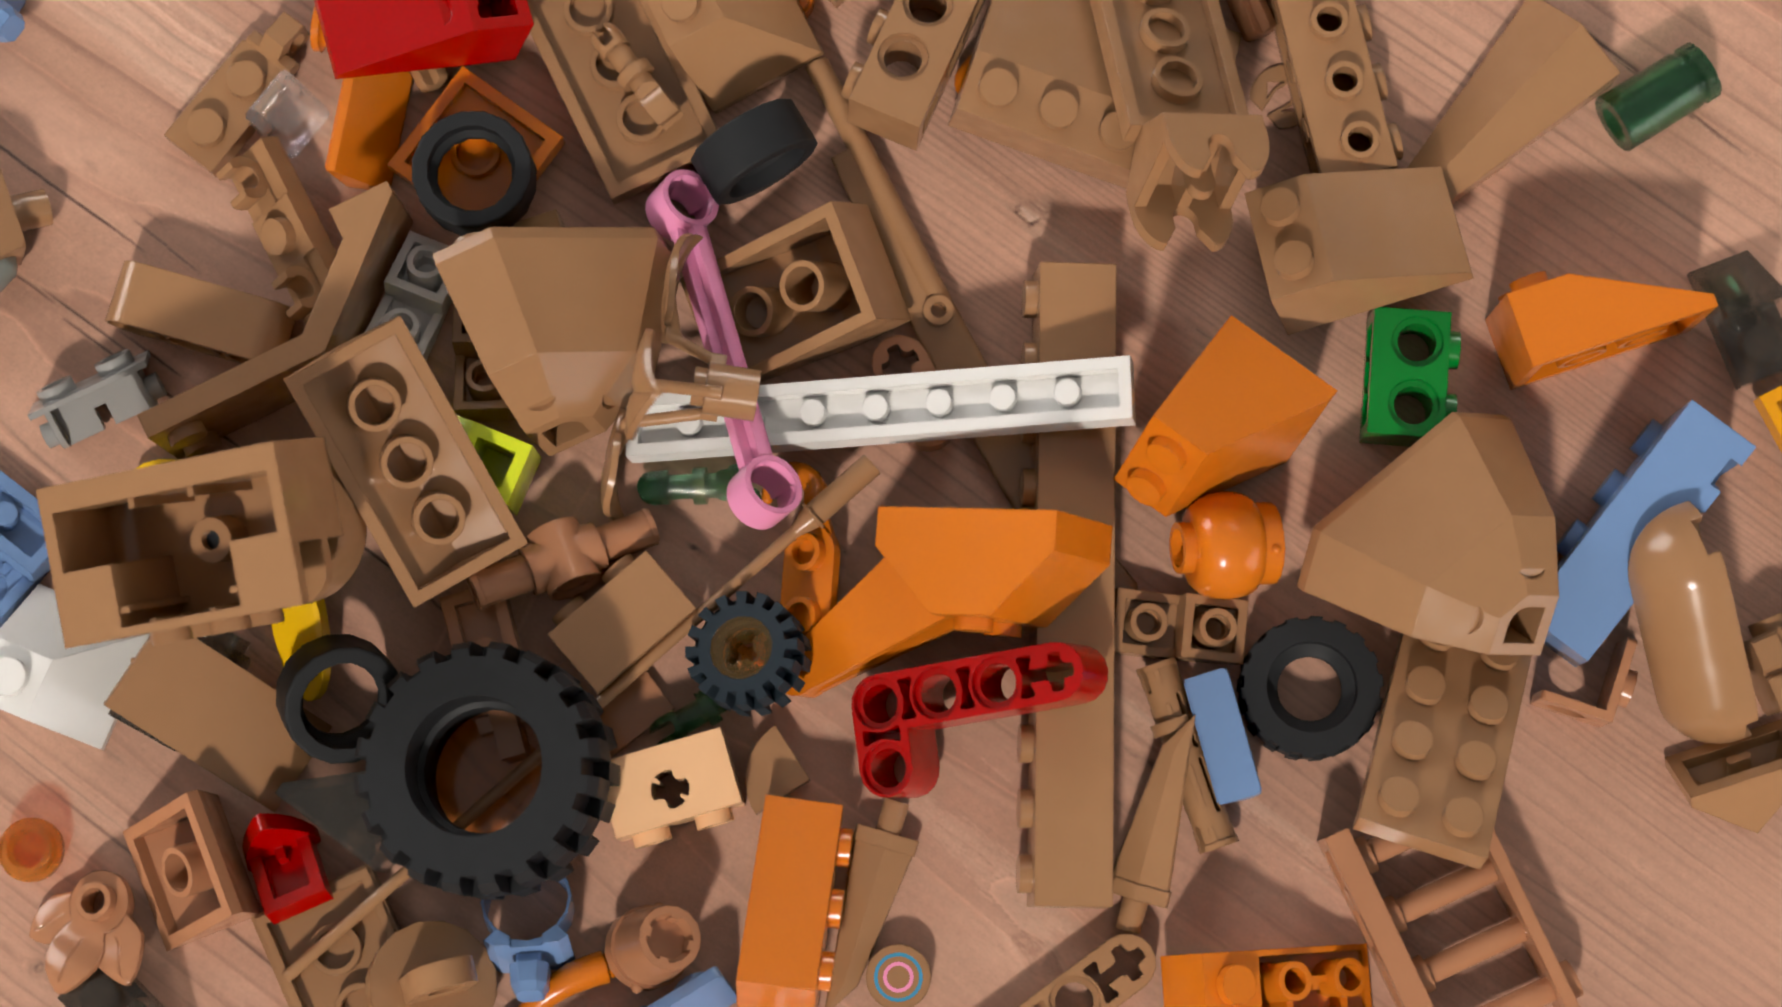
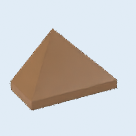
M1782 719L1750 729L1751 736L1735 742L1723 744L1707 743L1665 757L1667 770L1690 806L1694 809L1758 833L1782 806Z

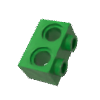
M1379 307L1372 310L1366 322L1359 443L1411 447L1450 413L1457 412V395L1447 394L1448 370H1457L1461 352V333L1451 331L1452 312ZM1404 334H1415L1421 337L1428 346V358L1423 361H1412L1404 357L1398 347V337ZM1400 396H1412L1419 400L1425 410L1424 422L1408 424L1402 421L1394 409L1395 399Z

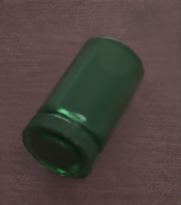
M1687 42L1677 48L1674 54L1664 56L1599 96L1595 100V107L1598 117L1611 139L1624 151L1630 152L1695 112L1704 103H1709L1719 97L1722 86L1714 66L1704 52L1693 43Z

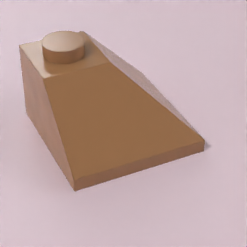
M646 0L668 46L713 112L717 114L825 54L798 0Z

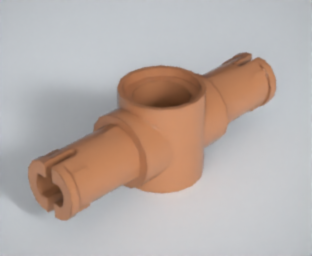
M643 508L595 526L592 522L580 525L575 517L558 518L539 526L526 537L528 544L518 549L519 555L489 565L468 577L467 583L479 610L486 609L530 591L536 596L547 592L550 600L569 599L588 591L598 584L602 577L601 572L609 569V562L622 558L627 554H633L659 545V532L648 508Z

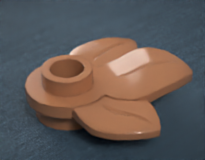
M106 870L93 871L79 880L72 892L53 895L46 900L34 916L29 936L37 942L49 945L45 959V970L48 980L56 993L64 995L71 992L93 975L98 968L112 980L124 986H131L142 963L145 938L143 930L132 917L135 907L133 892L128 882L119 874ZM102 891L105 898L104 905L100 911L94 913L95 899Z

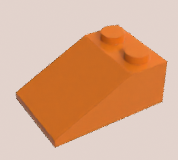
M1540 271L1511 282L1509 284L1511 291L1498 297V305L1485 319L1509 388L1513 390L1687 333L1719 305L1715 295L1712 293L1569 273L1549 280L1546 271Z

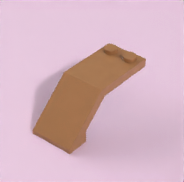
M387 181L329 209L343 239L302 335L138 414L137 417L148 439L177 459L183 456L191 458L210 454L222 446L220 438L295 402L283 380L284 378L335 347L365 333L385 290L384 280L413 224L408 210Z

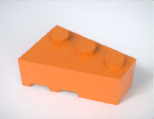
M774 795L765 796L736 976L737 1007H818L820 991H831L836 952L826 951L829 928L840 929L845 890L834 889L837 867L849 868L854 829L842 828L843 805Z

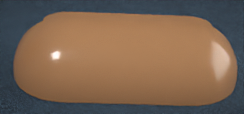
M1686 501L1661 512L1641 531L1633 545L1629 558V586L1657 704L1663 717L1674 729L1691 739L1711 744L1731 743L1752 735L1747 724L1758 721L1757 702L1731 585L1720 551L1707 554L1698 524L1703 516L1690 501Z

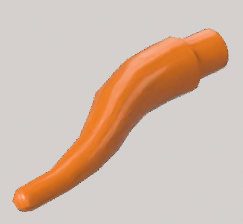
M600 950L561 966L550 975L549 991L543 1000L538 1002H522L518 1007H553L574 994L608 984L610 979L616 976L609 969L605 953H602Z

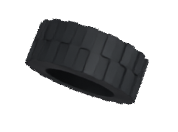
M1310 616L1308 619H1298L1296 617L1269 629L1258 639L1244 657L1243 664L1240 666V676L1237 679L1236 692H1239L1240 699L1238 707L1241 716L1244 715L1249 724L1247 728L1253 737L1257 735L1264 742L1263 746L1271 752H1280L1285 755L1284 758L1295 761L1298 759H1306L1308 762L1320 761L1324 758L1334 757L1354 746L1369 732L1375 723L1373 720L1376 713L1380 711L1383 698H1380V688L1384 686L1383 675L1378 672L1376 663L1379 661L1374 651L1370 652L1363 643L1366 640L1357 632L1353 634L1346 629V624L1337 620L1333 622L1322 620L1323 617ZM1305 657L1317 658L1328 663L1337 673L1341 683V696L1337 707L1325 718L1315 721H1305L1292 716L1283 707L1278 696V680L1284 668L1291 662Z

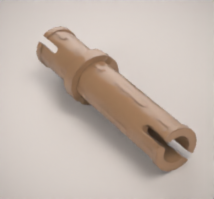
M1175 657L1136 670L1155 725L1150 727L1154 739L1160 737L1162 744L1193 717ZM1194 723L1183 806L1193 829L1198 852L1202 854L1235 843L1239 839L1225 804L1219 805V802L1217 803Z

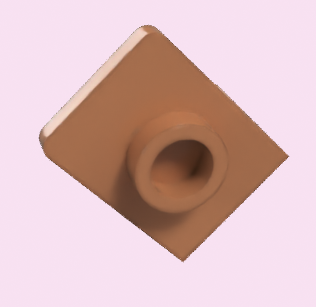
M1627 637L1616 643L1596 707L1547 690H1541L1533 694L1530 704L1599 728L1613 723L1617 707H1627L1636 686L1638 672L1629 668L1637 646V640Z

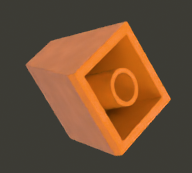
M1231 315L1154 413L1113 480L1126 488L1135 500L1141 504L1151 506L1167 517L1187 508L1195 500L1206 494L1225 491L1286 463L1338 390Z

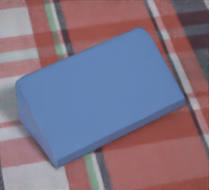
M1220 668L1184 679L1185 683L1183 684L1192 715H1195L1194 723L1217 803L1219 802V805H1224L1260 795L1262 793L1261 784L1227 668Z

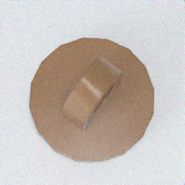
M445 921L416 922L394 932L375 953L365 977L367 1007H493L497 997L496 969L489 959L485 946L466 929Z

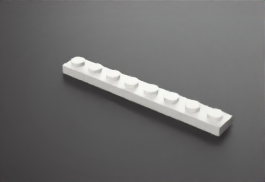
M1130 355L760 385L757 400L772 453L1136 425L1134 363ZM662 393L646 414L701 407L690 405V395ZM721 416L717 417V422L695 420L639 427L636 439L634 441L628 440L626 444V457L632 463L735 456L724 417Z

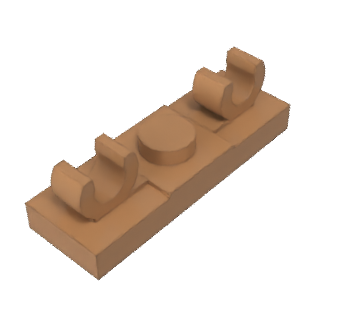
M278 136L263 137L242 156L232 158L216 175L219 180H233L239 194L230 202L232 207L241 211L248 210L254 222L252 225L278 275L271 283L274 290L287 288L295 303L286 311L288 318L292 320L303 319L306 325L337 252Z

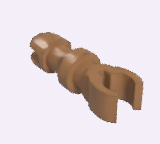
M609 22L603 23L612 36V40L609 44L605 45L597 34L592 32L591 42L604 61L610 62L619 73L617 82L625 92L633 91L658 126L661 125L665 131L668 130L684 116V113L652 76L655 69L649 60L644 57L640 59L629 47V40L616 25Z

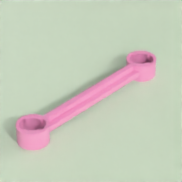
M684 169L673 171L648 196L645 205L647 218L651 226L662 237L674 242V245L683 234H698L703 237L692 249L682 270L703 347L713 353L727 355L726 365L748 368L707 226L716 217L719 205L713 199L698 173ZM670 199L681 203L688 211L689 216H695V219L681 214L674 207ZM757 402L753 422L724 417L739 472L728 483L727 500L732 512L742 523L754 529L765 530L774 527L799 505L802 498V485L793 467L785 460L773 455ZM752 483L762 486L769 493L771 499H777L778 508L763 502L755 493Z

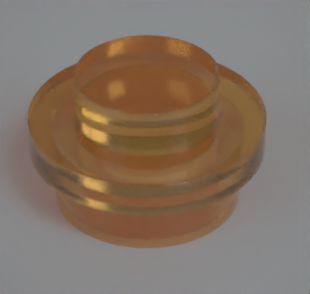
M40 818L18 820L6 829L0 839V863L4 870L16 880L31 883L43 881L51 877L63 862L65 855L64 839L57 827L47 820Z

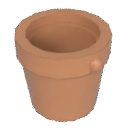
M656 902L654 905L646 904L632 908L613 921L606 935L605 956L609 969L621 983L630 987L635 994L641 993L642 990L652 991L667 986L675 981L683 973L684 969L695 960L700 950L701 933L697 922L691 914L680 907L663 905L661 902Z

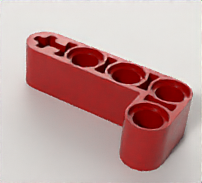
M1049 642L879 673L864 678L855 688L851 706L859 771L863 784L871 793L879 797L918 798L928 794L935 787L940 771L936 729L1091 702L1103 693L1108 682V667L1105 658L1098 650L1087 645ZM1074 667V675L1064 678V682L1048 681L1046 672L1066 671ZM1011 669L1016 678V687L1013 694L1007 699L1003 694L1001 686L1004 674ZM952 680L956 688V699L948 709L943 700V690L946 684ZM893 690L898 704L895 715L890 719L886 711V700ZM901 754L906 763V773L903 780L899 783L894 774V764L897 757Z

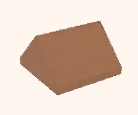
M198 789L186 792L123 831L166 951L177 949L251 919V917L261 913L218 794Z

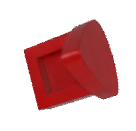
M260 813L255 815L248 825L243 837L242 849L248 871L253 874L265 916L275 925L334 899L317 844L321 842L318 828L290 815Z

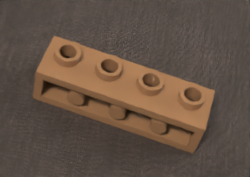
M1266 0L1276 21L1274 34L1310 173L1396 169L1398 166L1397 160L1403 159V145L1396 123L1387 124L1381 101L1388 98L1387 82L1381 64H1371L1366 42L1372 40V25L1366 5H1356L1355 0Z

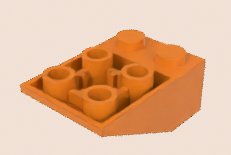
M1367 943L1160 956L1164 1007H1372Z

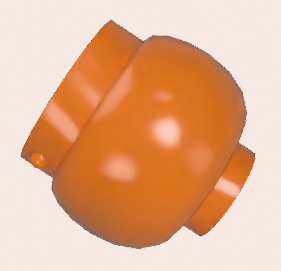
M1231 491L1206 494L1195 500L1185 510L1182 521L1175 522L1172 525L1169 538L1172 566L1177 574L1185 575L1187 582L1194 590L1210 599L1225 600L1244 597L1253 593L1259 585L1276 584L1282 575L1285 561L1284 529L1276 506L1272 502H1254L1245 494Z

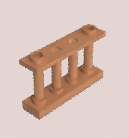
M1349 828L1340 830L1317 841L1396 1007H1434L1428 994L1436 991L1435 983L1523 943L1540 979L1481 1007H1544L1552 1003L1553 1007H1580L1576 998L1584 995L1581 983L1566 959L1558 962L1495 831H1493L1488 858L1481 870L1466 866L1396 900L1391 895L1384 898L1381 897L1371 874L1379 871V863L1411 849L1410 847L1378 837L1366 840L1361 835L1354 839ZM1494 883L1511 919L1424 960L1420 955L1410 957L1400 937L1401 933L1408 930L1407 923Z

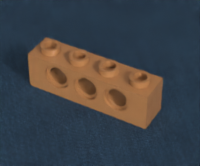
M894 0L890 11L880 8L867 36L866 42L873 45L865 65L855 61L842 90V97L849 99L847 123L917 151L985 0ZM927 8L936 11L942 18L935 22L925 23L917 20L912 13L918 9ZM897 61H904L912 64L918 71L910 76L901 77L892 74L887 69V66Z

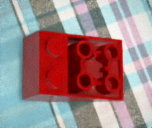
M314 0L335 79L515 60L534 26L527 0Z

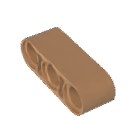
M129 260L123 263L105 318V322L122 330L240 364L289 341L296 320L289 319L286 314L290 307L277 301Z

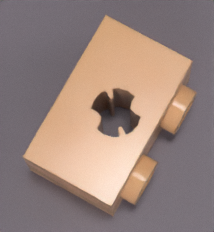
M721 727L611 759L612 763L620 766L619 786H610L607 802L616 805L611 817L616 839L624 842L633 839L635 849L673 839L671 827L694 820L697 831L732 822L735 820L732 809L745 806L726 735ZM670 774H673L680 783H689V794H680V797L685 802L676 808H673L665 799H657V787H666L660 781Z

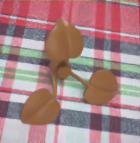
M687 233L680 236L669 257L661 302V343L675 346L709 364V368L696 366L693 383L655 379L651 363L655 330H645L633 365L632 386L634 391L629 397L627 409H619L610 433L602 471L603 514L612 520L624 516L617 489L619 456L628 440L634 441L636 439L639 427L695 420L717 422L718 416L754 421L762 370L726 365L727 355L713 353L683 337L680 330L676 293L685 262L692 249L703 239L698 234ZM662 392L690 395V405L701 407L646 414L655 400L662 395Z

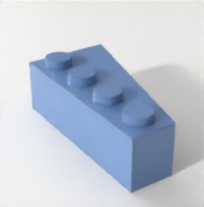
M1694 400L1689 401L1662 424L1655 419H1651L1629 448L1638 456L1627 471L1622 474L1615 468L1593 495L1592 500L1600 506L1587 524L1576 519L1557 543V552L1562 555L1558 561L1559 598L1544 644L1574 667L1588 662L1634 604L1628 580V563L1633 545L1641 531L1658 514L1686 501H1690L1701 514L1702 512L1705 513L1721 493L1719 487L1715 485L1719 477L1738 464L1742 466L1756 446Z

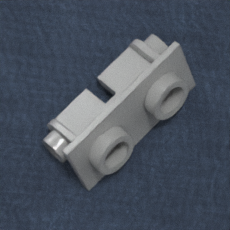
M125 349L96 363L94 367L98 373L75 384L71 376H66L38 390L36 394L40 400L33 403L28 417L31 421L45 415L48 422L40 425L39 428L49 448L61 444L66 449L85 438L105 430L106 426L96 407L106 403L116 424L158 405L157 399L167 395L156 372L145 376L142 370L148 366L151 358L149 350L133 357L130 350Z

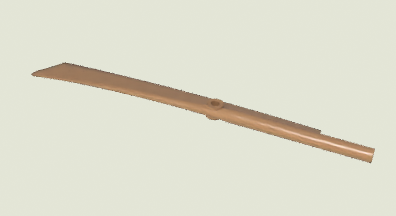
M822 57L811 62L805 69L847 148L832 157L831 160L851 203L868 204L910 314L911 321L909 322L921 345L926 350L935 370L989 367L952 300L866 131L847 123L849 99L842 97L843 87L827 57ZM1020 434L972 438L1012 508L1031 509V507H1022L1020 505V474L1022 468H1031L1032 444L1021 443ZM1115 557V589L1138 590L1137 582Z

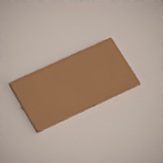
M150 635L137 655L130 659L131 664L103 705L275 813L312 758L292 740L284 727L276 707V690L197 638L152 646ZM303 708L307 720L314 727L329 733L332 728L331 725Z

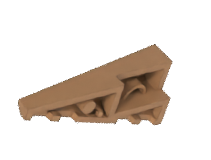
M1526 0L1408 168L1441 166L1452 204H1454L1504 168L1510 159L1608 89L1619 76L1620 71L1582 23L1543 0Z

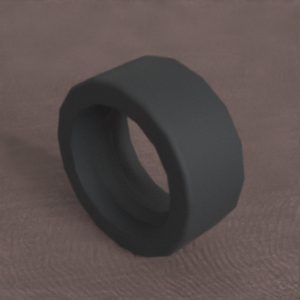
M776 99L750 109L723 125L707 137L695 150L691 162L718 205L732 204L747 199L786 177L812 155L818 143L792 99Z
M460 111L438 120L421 137L412 158V182L421 204L443 229L460 236L472 232H480L489 227H513L527 213L536 193L537 168L523 136L507 120L485 111ZM469 139H484L497 144L507 154L512 166L511 183L506 194L495 205L483 210H464L452 205L443 196L438 185V167L443 156L454 145Z
M351 634L324 635L303 644L286 661L276 685V707L284 727L292 740L309 756L330 764L356 763L362 760L354 757L358 737L370 739L376 723L365 719L359 726L343 733H326L318 730L307 720L303 710V695L308 684L321 671L337 664L352 663L364 668L373 676L378 688L377 702L387 705L394 695L387 687V684L398 674L390 660L372 642Z

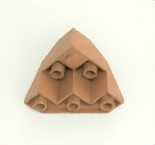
M489 227L480 232L465 234L455 240L452 245L432 254L440 276L488 377L524 433L549 457L607 431L615 421L619 409L627 407L629 397L634 391L632 386L633 365L646 329L655 330L651 351L653 374L655 373L662 344V293L666 268L672 248L654 227Z
M1450 413L1313 527L1297 587L1305 593L1413 638L1487 655H1541L1559 598L1555 515L1511 419L1501 414Z

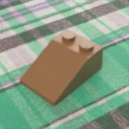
M1441 166L1310 173L1244 193L1270 298L1287 335L1474 278Z
M830 201L717 259L747 367L762 370L760 382L859 346L911 321L868 204ZM682 277L680 282L696 322L685 280Z

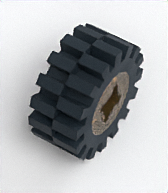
M737 591L736 601H732L726 595L715 599L720 608L713 613L705 607L699 613V616L706 622L702 629L693 625L690 628L688 636L695 641V647L685 646V658L692 662L694 666L687 669L691 678L700 684L698 688L729 712L732 709L739 715L751 717V710H755L761 716L772 713L770 704L776 702L783 708L791 702L786 695L791 687L799 693L802 690L805 682L798 676L800 671L810 672L812 661L805 656V652L812 650L810 640L802 633L805 630L802 624L778 601L774 602L768 595L757 592L756 598H754L748 591ZM753 643L754 646L747 647L745 645Z

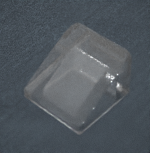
M284 69L278 73L246 112L245 118L260 136H278L287 156L294 158L327 120L329 111L298 79Z

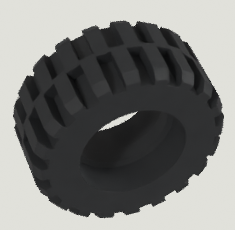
M472 641L453 644L451 654L444 656L436 651H432L417 659V666L420 671L413 676L400 671L387 684V687L394 693L387 705L374 701L365 719L376 724L370 739L358 737L354 756L366 761V774L353 776L355 795L368 800L370 809L365 810L361 817L368 833L381 836L383 842L379 848L380 851L391 863L407 868V875L424 885L433 886L445 892L484 900H504L505 895L512 894L524 897L541 891V883L547 880L559 882L572 873L574 869L570 862L578 854L588 857L600 842L593 836V833L600 820L610 823L616 805L607 802L610 786H619L620 766L612 763L610 751L618 747L613 729L603 724L601 715L604 710L594 695L584 691L580 686V681L548 660L529 650L525 652L511 644L493 641L490 642L488 647H482ZM491 710L510 712L526 721L537 736L542 757L541 777L538 788L525 811L504 828L492 833L466 831L456 826L447 818L439 802L436 788V771L439 757L451 735L472 717Z

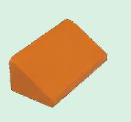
M409 72L343 79L325 168L327 172L346 187L369 190L385 181L391 186L394 172L390 170L387 164L398 151L413 81L412 75Z

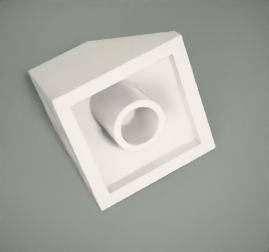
M38 584L0 628V709L85 744L105 750L120 715L103 705V703L131 664L130 659L137 655L150 636V633L65 649L55 591Z

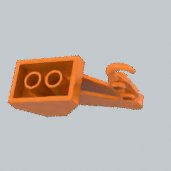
M796 461L788 463L799 476L804 491L803 503L805 505L827 487L821 474L807 463ZM762 488L760 499L769 505L773 499ZM878 506L875 546L884 558L837 603L841 550L839 541L835 536L831 518H829L823 524L825 526L823 529L818 527L799 536L784 550L780 604L802 624L805 629L802 633L810 640L812 649L805 652V656L812 661L810 672L800 671L798 676L805 682V685L800 693L791 687L786 694L815 698L839 684L955 630L982 633V636L1021 639L1022 627L1047 628L1110 565L1113 526L1059 510Z

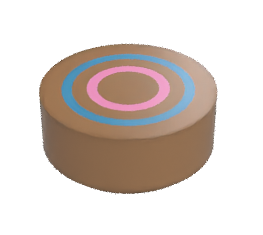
M890 945L879 950L870 960L866 971L868 990L874 1000L884 1007H913L917 1005L927 994L931 983V972L926 959L919 951L907 945Z

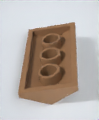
M400 315L335 347L283 379L315 436L326 438L329 460L414 608L528 544Z

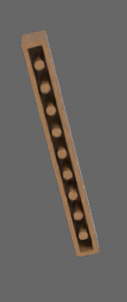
M1040 262L1033 274V280H1024L1022 286V318H1032V343L1023 342L1021 364L1115 357L1116 264ZM1116 427L1020 434L1021 443L1032 444L1031 468H1022L1020 474V505L1022 507H1031V509L1059 510L1112 525L1113 528L1110 565L1047 628L1022 627V634H1029V646L1049 642H1064L1087 645L1098 650L1105 658L1108 667V682L1103 693L1091 702L1029 713L1028 724H1019L1017 758L1019 763H1028V789H1018L1017 826L1018 828H1027V854L1017 855L1016 890L1017 893H1027V907L1111 908L1113 907L1115 480L1113 479L1115 477ZM1074 667L1066 671L1046 672L1048 681L1064 682V678L1074 675Z

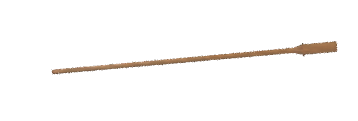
M862 455L808 504L805 505L803 503L801 512L788 530L596 697L602 709L689 633L692 625L698 626L703 621L699 613L705 607L714 612L719 607L715 599L723 595L730 598L799 536L818 527L823 529L825 527L823 524L881 474L874 464L865 455ZM540 747L453 823L464 830L542 762ZM404 866L400 868L282 972L283 977L288 982L295 979L410 878L407 875L408 869Z

